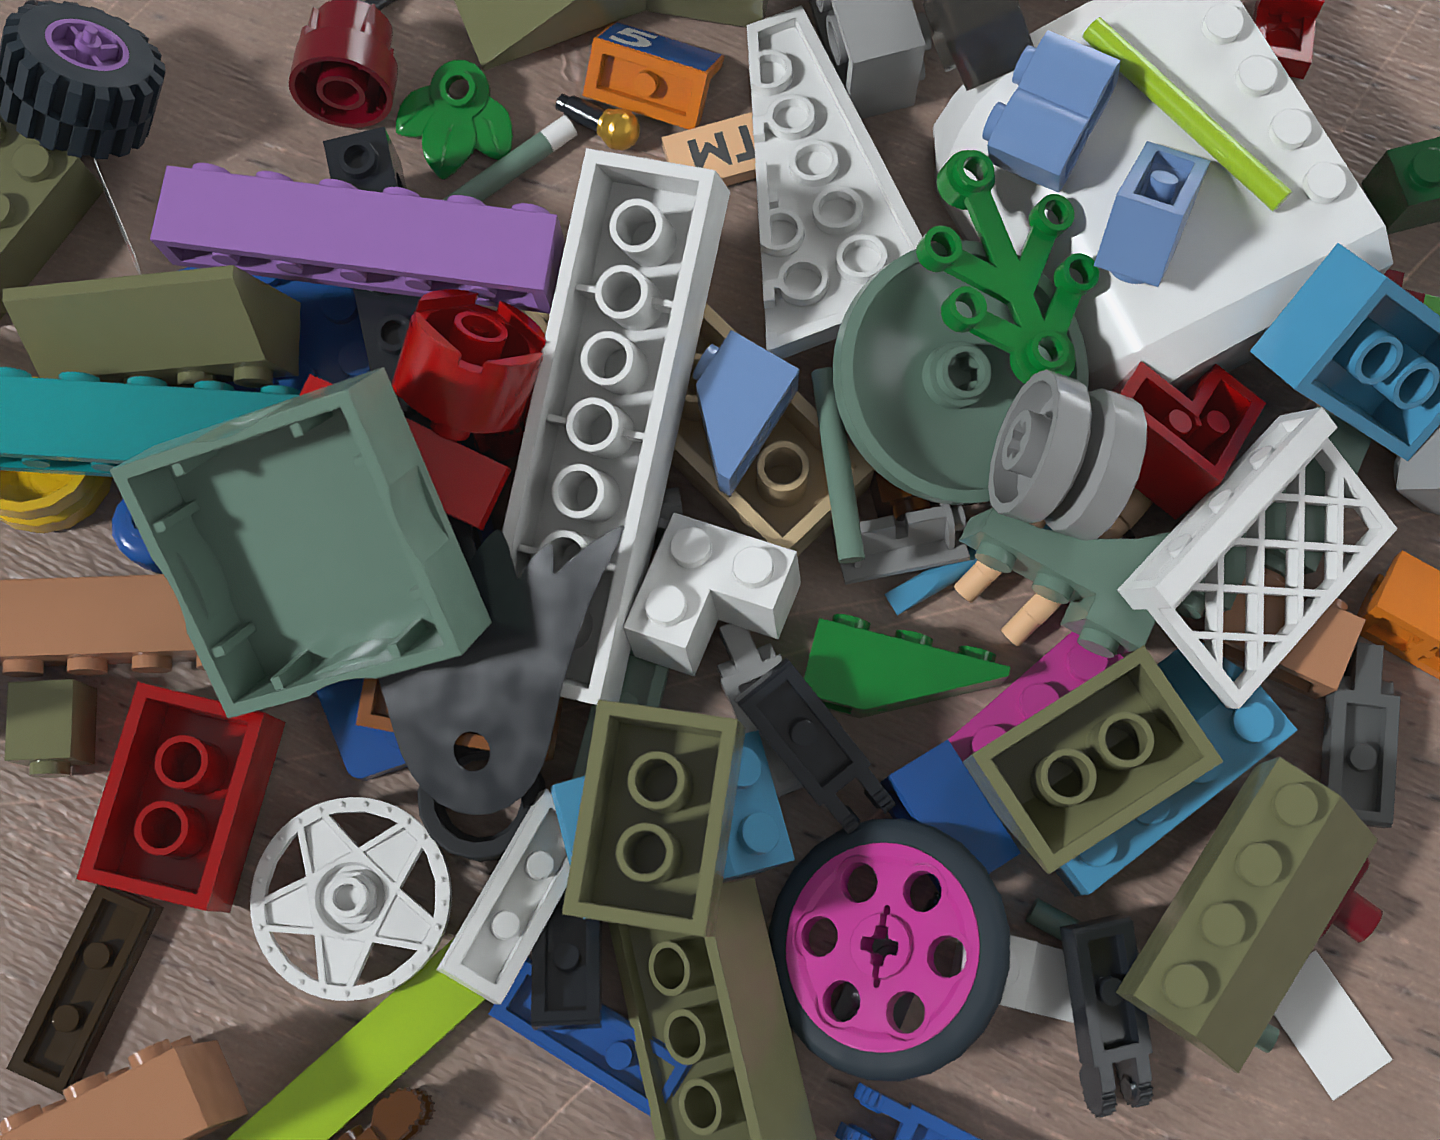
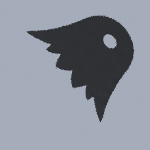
M624 526L615 528L593 541L571 558L556 574H554L553 545L546 544L532 557L520 578L516 575L505 536L501 530H495L484 540L468 566L492 623L460 656L378 678L402 757L417 783L439 804L460 813L471 815L492 814L510 807L524 796L536 781L550 745L565 675L583 619L600 578L618 545L625 528ZM465 732L479 733L489 744V761L479 771L464 769L455 758V742Z

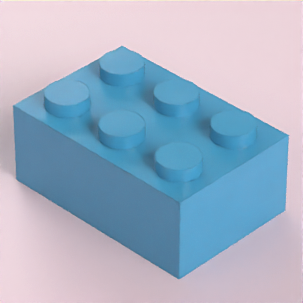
M1337 243L1250 352L1292 388L1406 461H1409L1440 425V316L1340 243Z

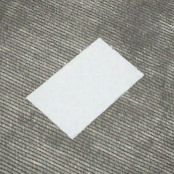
M1315 950L1310 953L1274 1016L1334 1101L1393 1059L1318 952Z

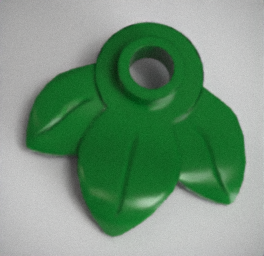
M452 60L443 64L434 73L430 85L416 89L405 97L397 113L396 133L407 138L422 137L424 157L433 172L442 180L448 179L456 173L470 158L474 149L494 160H500L512 150L513 128L510 115L505 107L490 97V84L486 75L476 64L470 61ZM457 80H465L469 83V91L462 99H453L449 94L450 86Z

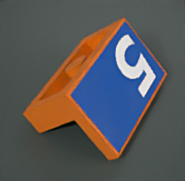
M613 22L593 38L583 96L622 109L625 108L629 111L688 130L697 128L701 123L710 80L722 68L725 55L620 22Z

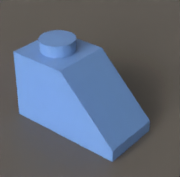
M1147 141L1116 194L1094 266L1111 271L1117 279L1127 283H1147L1159 287L1174 256L1211 161Z
M733 330L729 332L720 348L711 344L705 350L693 373V378L698 381L696 383L698 407L719 491L729 497L736 489L798 391L800 370Z

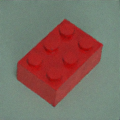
M137 682L76 879L204 911L230 913L286 722L263 711H254L227 718L220 701Z

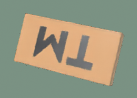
M752 112L661 137L667 162L716 170L726 186L756 178Z

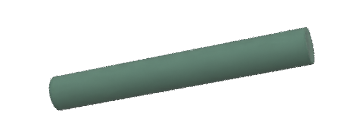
M820 368L814 370L811 373L838 561L839 563H854L864 560L865 555L846 429L835 399L833 368Z

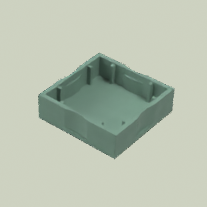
M384 367L154 445L110 469L152 560L164 574L177 597L184 616L188 636L227 718L309 697L319 689L339 681L356 678H379L460 656L492 623Z

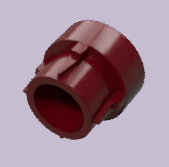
M331 0L324 3L319 9L312 8L308 26L302 27L289 76V90L293 99L312 117L334 126L363 128L381 122L390 113L397 84L398 65L393 56L394 49L391 48L393 37L391 23L375 7V4L370 5L360 0Z

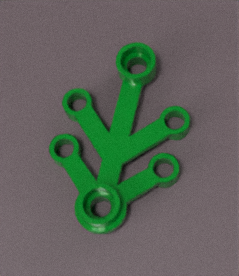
M977 150L959 151L952 155L939 171L937 188L946 203L958 209L968 210L989 263L963 250L959 235L947 226H935L922 237L917 244L916 255L924 268L932 272L944 271L972 286L957 288L943 302L941 306L942 320L948 328L955 332H970L1010 353L1011 369L1014 375L1024 384L1035 373L1044 370H1050L1069 377L1075 367L1076 354L1074 346L1067 336V332L1081 297L1098 283L1100 277L1099 268L1094 266L1095 261L1086 254L1074 253L1067 257L1054 271L1053 279L1057 289L1044 317H1042L1033 294L1056 238L1063 234L1074 221V208L1068 199L1059 194H1049L1043 197L1030 211L1029 224L1031 228L1018 257L991 194V189L995 184V172L992 161L986 154ZM964 169L970 171L976 177L977 181L969 178L966 175ZM1044 210L1052 211L1057 216L1059 224L1050 222ZM931 241L942 244L947 251V257L936 254L931 247ZM1069 268L1075 269L1081 274L1083 284L1076 282L1071 277ZM981 292L1006 304L1015 324L987 312V302ZM957 301L965 303L970 308L972 318L964 317L958 312L956 308ZM1038 346L1043 347L1049 353L1052 362L1045 360L1041 356Z

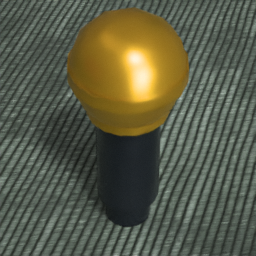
M561 94L556 101V110L562 112L568 119L596 131L598 136L611 149L620 151L629 149L639 138L641 127L638 118L625 108H609L605 110L575 95L570 97Z

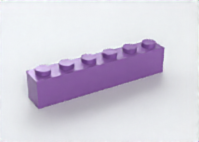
M195 163L192 169L166 166L150 240L173 265L209 268L234 265L255 276L422 297L424 294L436 290L459 289L479 293L475 303L478 305L498 307L499 301H503L519 310L548 314L551 311L565 246V238L557 214H550L546 209L533 204L519 203L509 209L486 206L480 200L464 195H453L448 197L446 201L422 198L419 194L400 187H388L382 193L358 190L355 186L336 179H323L319 184L295 182L283 174L272 171H259L255 176L231 174L226 169L209 163Z

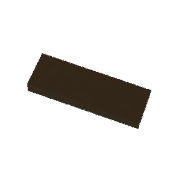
M99 884L96 885L6 1069L64 1095V1089L81 1081L164 907L131 892Z

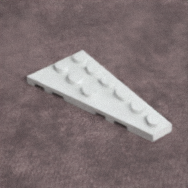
M802 5L747 25L766 350L781 359L836 339L844 315L860 289L886 265L916 249L918 242L922 239L918 227Z

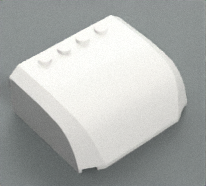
M1092 0L1003 49L976 70L952 96L933 127L936 161L934 171L935 192L963 240L981 242L968 210L952 207L941 197L937 188L939 171L952 155L962 150H977L988 156L987 144L989 141L982 139L984 126L995 104L1002 102L1007 105L1009 99L1018 88V85L1012 82V77L1017 62L1026 46L1031 45L1037 48L1041 39L1049 30L1094 49L1082 36L1089 25L1098 17L1106 21L1293 191L1274 212L1270 210L1120 72L1118 82L1100 119L1089 135L1069 178L1059 193L993 165L995 184L991 189V194L1017 255H1020L1031 228L1029 224L1030 211L1043 197L1049 194H1059L1068 199L1072 204L1075 212L1074 221L1063 234L1056 238L1042 272L1054 284L1053 275L1055 269L1070 255L1083 253L1090 256L1094 261L1096 260L1116 194L1147 141L1211 161L1174 256L1159 287L1147 283H1127L1117 279L1111 271L1099 268L1100 277L1098 283L1081 297L1074 314L1081 329L1087 351L1089 366L1088 393L1101 388L1111 391L1140 361L1181 393H1184L1214 364L1229 372L1257 358L1250 350L1337 243H1340L1384 274L1393 264L1387 230L1380 216L1240 0ZM964 169L966 175L969 178L977 181L976 177L970 171ZM1044 210L1050 222L1059 224L1057 216L1052 211ZM1069 268L1071 277L1076 282L1083 284L1081 274L1077 270Z

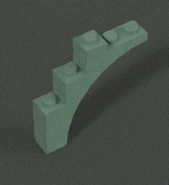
M1326 411L1337 425V429L1328 438L1357 475L1372 438ZM1313 458L1305 467V495L1325 497V471L1317 460ZM1273 502L1265 510V539L1286 541V503ZM1305 505L1304 542L1324 543L1325 506ZM990 508L969 519L959 541L976 550L975 558L979 562L999 572L1010 573L1013 570L1033 581L1031 586L1033 591L1050 601L1060 604H1067L1070 601L1060 625L1079 635L1077 642L1080 646L1094 654L1107 658H1113L1117 654L1133 652L1141 646H1145L1156 620L1147 609L1133 610L1117 589L1171 532L1139 539H1094L1083 541L998 514L994 508ZM1246 532L1241 538H1246ZM1233 546L1224 555V584L1242 585L1246 576V547ZM1265 548L1264 568L1272 570L1285 578L1286 550ZM1304 551V574L1316 572L1324 552ZM1206 576L1201 580L1200 583H1205ZM1191 591L1175 609L1179 615L1192 619H1200L1201 616H1205V592ZM1224 593L1223 612L1231 610L1237 594Z

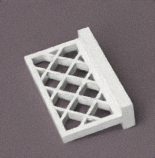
M1323 407L1280 415L1227 471L1222 482L1199 501L1117 589L1133 610L1147 609L1226 708L1240 709L1398 529L1328 438L1337 429V425ZM1313 458L1317 460L1325 471V497L1305 495V467ZM1273 502L1286 503V541L1265 539V510ZM1305 505L1325 506L1324 543L1304 542ZM1344 508H1353L1369 528L1355 545L1343 544ZM1246 532V538H1241ZM1233 546L1246 547V586L1224 584V555ZM1265 548L1286 550L1285 588L1264 587ZM1304 551L1324 552V580L1316 589H1304ZM1206 576L1205 583H1200L1201 580ZM1191 591L1205 592V632L1192 631L1175 610ZM1224 593L1245 594V633L1223 632ZM1264 595L1285 596V624L1276 635L1263 634ZM1199 639L1205 640L1204 645L1201 643ZM1223 640L1245 641L1244 671L1234 682L1222 669ZM1263 642H1269V643L1263 648Z

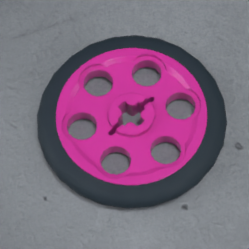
M904 818L871 819L861 822L860 826L849 835L842 828L815 845L788 877L777 897L769 926L768 937L790 1028L809 1051L830 1066L865 1080L900 1082L932 1074L961 1057L985 1032L1001 1003L1010 969V929L1002 897L986 868L958 840L934 826ZM869 865L877 874V889L870 899L857 903L849 894V877L853 870L859 866ZM931 873L940 882L942 888L941 898L932 910L920 912L911 902L910 888L920 875ZM829 918L836 926L838 940L831 953L819 957L810 947L809 933L817 921ZM888 930V938L898 942L899 949L897 955H887L883 962L882 955L873 952V943L875 939H885ZM955 937L963 944L966 950V963L959 974L946 978L936 969L934 953L941 941ZM848 981L859 992L860 1008L851 1020L842 1022L832 1012L830 1005L831 995L839 984ZM913 992L920 997L924 1004L925 1017L919 1029L913 1033H904L894 1021V1005L902 995Z

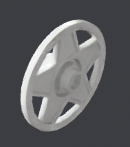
M347 797L329 800L312 806L291 819L279 830L264 850L257 865L251 887L250 910L253 930L268 962L286 981L298 989L320 998L336 1001L368 999L390 992L403 985L415 976L431 959L445 934L449 922L452 905V885L449 868L439 844L430 838L425 826L414 816L401 808L377 799ZM367 812L391 819L397 823L359 847L332 815ZM298 835L306 877L268 895L269 885L277 862ZM423 850L427 855L435 879L434 916L402 889ZM273 932L315 936L318 980L312 978L289 960L277 943ZM374 943L417 950L409 960L390 975L356 986Z

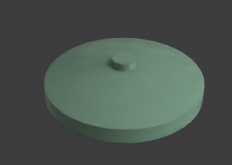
M961 240L963 250L989 263L981 242ZM939 242L931 244L936 254L947 257V251ZM916 249L895 259L873 275L857 293L844 315L838 331L833 356V385L839 414L848 435L864 459L876 472L903 491L925 500L950 505L989 502L990 463L997 436L1008 409L1020 389L1024 386V383L1014 375L1011 369L1010 353L970 332L959 333L946 326L941 317L943 302L957 288L972 286L944 271L932 272L927 270L920 264L916 255ZM1044 273L1041 274L1033 294L1042 317H1044L1057 289ZM981 292L987 302V312L1015 324L1006 304ZM957 301L956 308L958 312L964 317L972 318L970 308L965 303ZM1074 315L1067 336L1074 346L1076 362L1069 377L1080 381L1088 390L1089 366L1087 351L1081 329ZM1038 346L1041 356L1045 360L1052 362L1049 353L1043 347Z

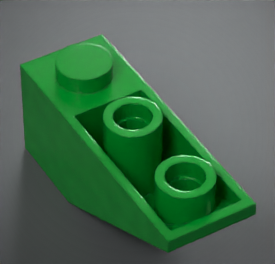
M834 614L832 621L821 618L818 620L804 675L805 681L829 711L856 718H864L998 687L1009 677L1011 667L995 663L996 654L981 648L959 646L957 653L932 647L933 639L918 632L896 630L895 636L892 637L869 631L871 623L864 619L846 614Z

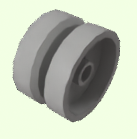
M1050 370L1035 373L1020 389L1008 409L997 436L990 463L988 483L991 506L998 514L1026 523L1041 522L1045 519L1046 524L1053 531L1083 541L1099 538L1117 520L1127 505L1138 480L1146 450L1147 421L1143 406L1133 398L1103 388L1088 393L1087 387L1077 379Z

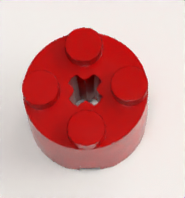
M459 289L436 290L426 293L420 298L417 308L411 316L392 381V388L395 394L402 398L410 407L430 419L431 429L446 439L463 441L470 436L471 432L487 434L516 430L521 424L541 367L539 364L543 361L544 352H542V348L544 349L546 343L545 334L533 319L516 307L499 301L495 311L475 304L479 293Z

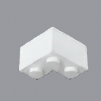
M673 513L623 626L634 656L695 676L718 620L779 639L801 585L797 551Z

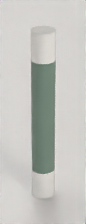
M565 115L561 116L442 200L447 201V198L453 195H464L483 202L576 137L577 131Z

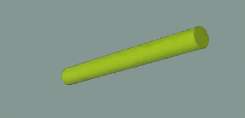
M1098 17L1089 25L1082 38L1095 50L1121 60L1119 72L1270 210L1274 212L1293 192L1106 21Z

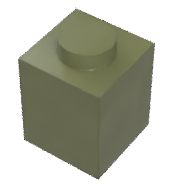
M74 679L8 682L4 761L29 767V776L39 778L71 776V766L94 765L97 688Z

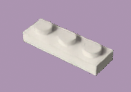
M544 789L538 793L436 969L493 1004H502L567 887L570 865L552 794L549 790Z

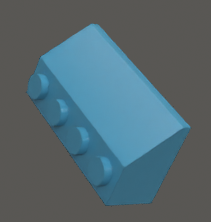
M1176 649L1157 664L1224 762L1056 869V874L1074 897L1091 894L1297 731V728L1261 685L1240 709L1226 708L1179 649ZM1223 657L1222 669L1234 682L1244 670Z

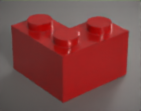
M1140 361L1111 390L1112 392L1133 398L1141 404L1147 421L1146 450L1135 488L1175 520L1222 482L1266 402L1217 364H1214L1188 390L1181 393Z

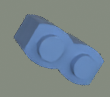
M1049 30L1045 33L1037 48L1031 45L1026 46L1017 62L1012 77V82L1017 84L1018 88L1009 99L1007 105L1002 102L995 104L983 129L982 139L989 141L987 144L988 157L993 165L1059 193L1069 178L1089 135L1100 119L1119 78L1121 60Z

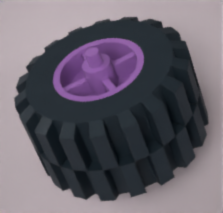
M51 0L38 1L37 6L31 4L23 5L18 8L17 13H11L8 16L3 28L0 43V115L7 123L17 125L16 131L26 138H33L39 141L40 146L52 151L57 149L67 151L68 156L81 158L82 155L91 156L94 159H108L109 154L117 157L128 155L131 149H139L149 135L166 73L165 64L161 62L162 55L157 47L148 43L149 38L141 31L131 28L129 23L123 19L113 17L92 6L89 8L68 1L56 3Z

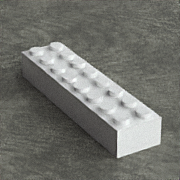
M588 148L585 151L545 334L546 343L544 349L542 348V352H544L543 361L539 364L541 367L533 389L502 533L508 543L516 575L520 578L532 557L546 544L553 545L554 574H556L571 558L593 541L615 528L625 527L618 545L600 578L583 619L560 695L561 697L597 705L598 699L619 702L631 649L623 626L649 567L730 190L716 170Z

